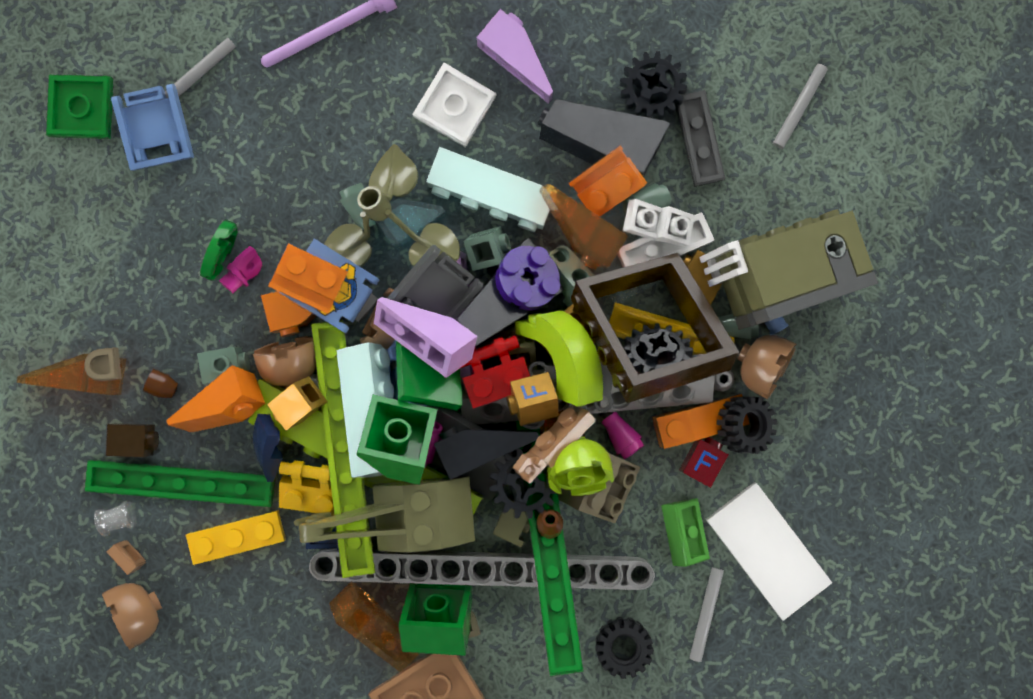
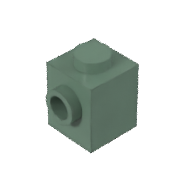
M501 226L471 234L463 241L472 271L500 264L504 256L511 251L509 237L506 233H502Z
M234 346L197 353L202 384L209 385L232 365L246 371L250 370L249 357L246 352H242L241 347Z

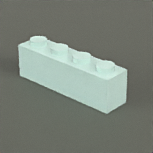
M442 147L438 149L426 181L428 187L432 188L431 193L440 198L449 199L451 195L461 199L460 204L467 208L477 210L479 206L490 210V216L502 221H506L507 217L519 221V227L531 232H535L536 228L543 230L557 192Z
M367 342L336 350L352 478L383 475L359 458L357 450L372 394L391 399L394 396V388L389 372L390 358L387 349H384L381 344Z

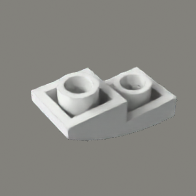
M638 199L629 200L623 231L666 243L689 246L695 215L670 206L661 208Z

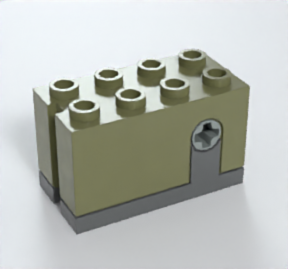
M838 209L819 215L818 218L812 219L810 217L798 221L786 228L785 226L775 228L761 236L753 235L739 240L738 242L743 252L748 272L723 282L733 315L737 317L735 321L738 330L878 284L875 272L871 271L874 269L853 210L840 214ZM733 250L715 258L716 263L734 256ZM737 262L720 269L719 272L720 275H723L739 267Z

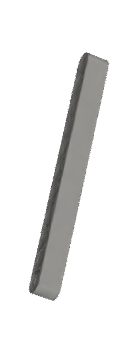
M337 548L320 550L312 557L309 563V570L312 576L322 581L538 587L534 554L460 551H419L408 553L373 549L376 573L342 578L340 556ZM567 555L568 568L573 564H581L585 568L584 574L581 577H570L571 588L644 590L654 582L655 573L647 560L641 557ZM325 556L331 559L333 562V569L331 571H325L320 567V557ZM385 558L392 559L396 564V571L392 573L385 572L381 567V560ZM416 559L425 561L428 565V571L423 574L416 573L412 568V561ZM453 560L458 563L460 570L453 575L447 574L443 569V563ZM479 561H485L491 566V571L487 575H478L474 570V565ZM510 562H517L522 566L523 570L518 576L513 577L506 573V565ZM605 565H613L616 569L614 576L610 579H603L599 576L601 568ZM636 566L646 567V575L641 580L631 578V572Z

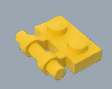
M294 460L293 463L281 461L279 474L284 475L279 482V508L311 513L330 512L331 516H334L329 466L305 465L304 461Z

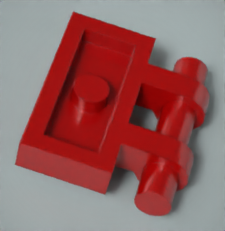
M516 335L507 339L503 337L494 339V343L478 349L475 347L472 359L459 368L461 369L469 365L473 368L474 374L462 378L473 409L512 395L510 382L530 377L524 356L511 361L509 351L520 348ZM499 355L502 364L484 370L481 361Z

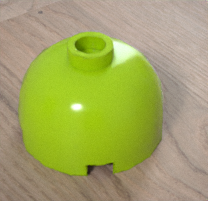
M583 436L564 448L559 454L555 465L547 469L550 489L559 494H562V488L571 490V496L591 495L606 489L607 481L610 480L611 483L614 481L612 462L607 450L600 443L586 439Z

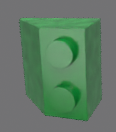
M372 394L357 456L387 478L420 485L438 409Z
M410 583L399 621L402 652L465 656L470 634L473 585Z

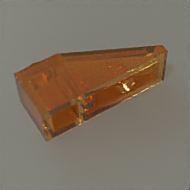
M551 184L543 185L539 192L573 250L582 256L580 261L594 270L597 267L609 268L628 235Z
M82 354L18 376L17 383L105 395H121L126 358H120L122 379L96 381L91 379L86 374L84 362L88 354Z
M350 582L329 602L336 624L399 672L404 670L420 654L402 652L399 624L355 583Z

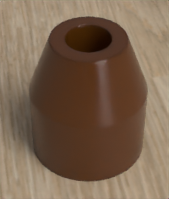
M153 369L146 380L143 392L158 398H173L179 384L168 374Z
M552 509L542 512L537 519L539 533L549 539L559 536L563 530L561 514ZM547 517H553L555 522L548 524L545 520Z

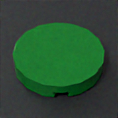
M224 220L217 228L201 265V277L210 281H215L224 269L221 264L226 259L227 254H231L238 234L237 224Z

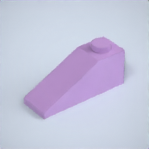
M500 9L477 36V46L549 104L553 97V90L530 39L522 27V21L513 13L507 15Z
M383 297L377 300L374 324L447 378L472 359L477 335L455 319Z

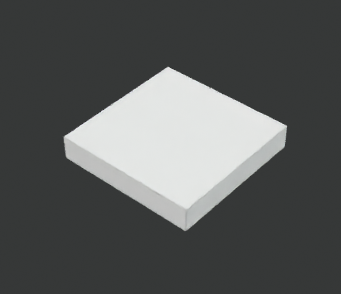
M443 63L412 115L466 148L496 98L497 93L448 64Z

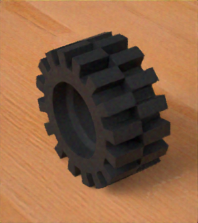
M733 397L730 399L731 402L726 401L723 404L726 410L720 409L718 413L723 418L722 420H717V425H722V429L717 431L718 436H724L721 440L722 444L728 445L727 449L738 453L758 454L760 451L767 450L766 444L771 445L774 441L770 438V435H776L777 430L772 429V425L777 424V419H771L775 412L773 409H768L770 404L767 401H763V398ZM746 414H748L751 422L750 431L747 436L743 429V421Z
M617 617V620L612 621L610 619L607 621L605 627L602 625L599 629V635L596 636L595 649L598 660L604 670H608L610 675L614 677L616 674L620 675L621 679H626V675H631V678L637 676L636 672L638 671L643 673L646 670L645 665H650L652 661L650 656L654 652L653 642L646 628L639 621L636 622L630 617H627V619ZM619 636H629L634 639L636 649L633 655L628 658L615 656L612 652L614 640Z

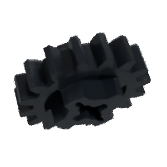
M656 51L654 58H650L649 54L644 52L642 61L635 57L632 59L633 68L625 66L624 75L628 78H620V86L625 88L621 91V99L629 98L626 102V108L631 109L635 106V115L640 116L642 112L647 113L646 117L652 118L653 114H657L659 119L662 120L664 111L667 110L672 115L675 113L674 103L677 105L683 104L684 98L680 94H686L687 85L681 83L686 81L687 74L679 73L682 65L680 62L674 65L671 64L672 55L669 54L665 59H661L660 51ZM668 74L673 79L674 88H672V84L667 82ZM654 82L659 84V87L655 86L652 90L648 88V84L653 85ZM633 84L641 91L639 98L633 91ZM662 101V103H659V104H652V103H655V102Z
M655 323L654 329H650L645 324L642 327V332L635 329L632 330V337L625 338V346L623 348L639 375L692 358L693 348L690 347V339H682L683 332L681 330L675 333L671 332V325H668L665 329H660L659 323Z
M521 448L516 450V457L514 458L509 453L504 455L505 464L498 461L495 463L499 473L490 474L489 478L495 480L496 485L491 486L489 491L498 493V497L493 502L494 504L500 502L505 504L502 509L504 514L513 509L514 518L518 519L521 512H525L527 519H531L533 517V510H536L539 514L544 512L542 506L544 503L552 506L554 502L549 496L550 494L557 493L550 489L547 472L548 466H546L541 471L545 481H541L536 477L531 482L532 487L525 489L522 494L521 486L516 484V480L522 479L518 473H505L523 454ZM503 485L511 489L514 494V502L506 496ZM534 493L542 494L536 503L526 506L530 495Z

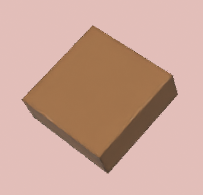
M128 540L114 544L107 551L110 557L127 575L139 570L146 563V560Z

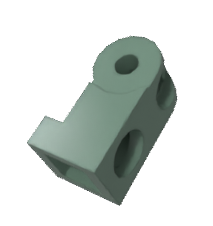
M560 245L549 252V256L553 259L559 271L560 284L564 289L562 293L565 296L563 302L567 307H570L573 304L570 296L573 293L575 282L594 276V274L571 249Z

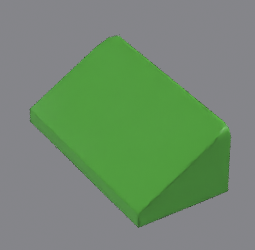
M698 498L661 505L673 566L687 567L710 559Z

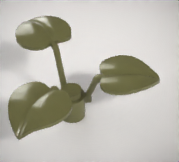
M393 144L379 160L370 176L369 186L361 190L357 197L358 205L363 210L360 213V217L363 219L364 232L358 225L344 224L336 228L324 243L330 249L362 267L372 254V248L366 242L370 238L369 218L373 221H384L390 218L416 241L409 249V260L413 266L432 245H436L441 250L440 254L445 252L455 261L460 257L459 241L447 226L430 223L423 228L420 236H418L391 211L389 201L392 200V197L408 195L416 186L419 178L418 169L414 162L396 144Z

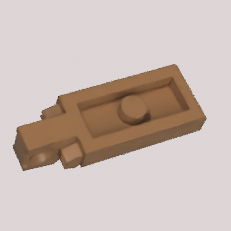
M571 405L561 412L558 420L547 432H544L537 438L535 445L526 454L520 456L513 469L522 479L531 483L546 466L552 468L555 465L562 450L570 443L577 441L595 422V418L589 411Z

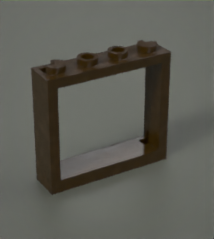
M679 253L587 277L575 282L573 293L570 296L574 305L573 311L579 314L585 330L597 348L600 362L602 365L607 366L612 375L614 388H619L626 403L731 370L739 351ZM663 280L706 351V354L638 375L596 298Z

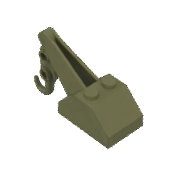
M469 475L458 476L451 480L449 477L423 479L420 485L404 481L374 484V504L331 516L330 512L316 513L294 521V525L299 526L301 543L377 536L378 551L409 553L445 549L475 541ZM375 517L376 528L332 532V529L338 525Z

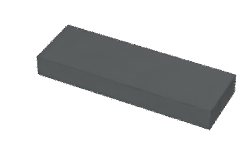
M702 90L681 95L684 98L683 104L675 105L694 187L724 181L725 174L706 91Z

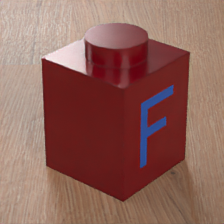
M710 437L705 438L704 441L701 439L694 441L679 471L711 488L729 454L721 451L723 444Z

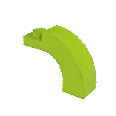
M559 310L544 314L534 313L528 315V319L515 321V334L540 342L550 353L556 370V394L558 399L577 407L603 400V375L600 359L591 337L578 320L570 314Z

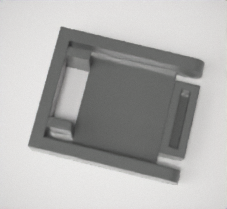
M432 245L387 299L410 306L412 305V300L424 310L456 320L480 292L483 283L477 278L472 281L474 276L445 252L440 254L441 250L436 245Z

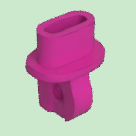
M249 246L226 267L228 272L219 282L231 293L236 292L242 285L248 287L247 281L259 274L262 268V261L256 250Z

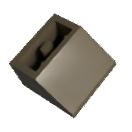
M609 453L613 467V483L609 480L606 482L607 488L603 491L583 496H571V490L561 488L562 494L558 493V499L578 511L616 523L631 487L636 481L640 466Z

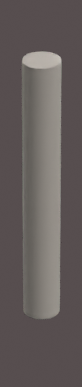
M228 37L174 83L178 96L183 94L236 48ZM167 90L165 91L166 99L169 98Z
M822 64L816 65L772 143L776 147L784 149L828 70L826 66Z
M711 568L689 657L693 661L702 662L724 573L722 569Z

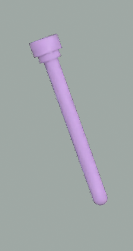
M369 0L262 56L261 64L264 67H271L376 11H379V13L386 11L388 13L396 9V3L394 0Z

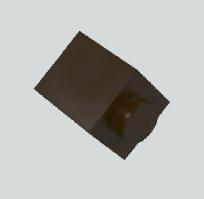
M107 424L106 456L148 457L153 456L154 450L158 448L159 434L155 431L154 424Z

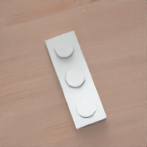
M701 212L695 215L689 246L676 245L643 237L618 248L616 253L622 267H627L674 253H679L682 256L712 243L715 239Z

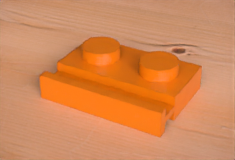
M621 145L569 182L570 187L573 186L578 193L577 196L595 220L647 184V181L631 159L627 158Z
M288 243L268 287L329 314L348 271Z

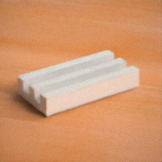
M738 240L725 244L699 257L701 263L707 262L708 267L703 269L705 275L710 273L713 279L708 281L709 287L748 272ZM733 250L734 256L716 263L715 258ZM737 262L739 268L720 275V269Z

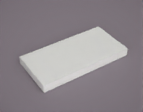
M756 482L752 483L706 518V521L780 619L785 620L832 584V581Z

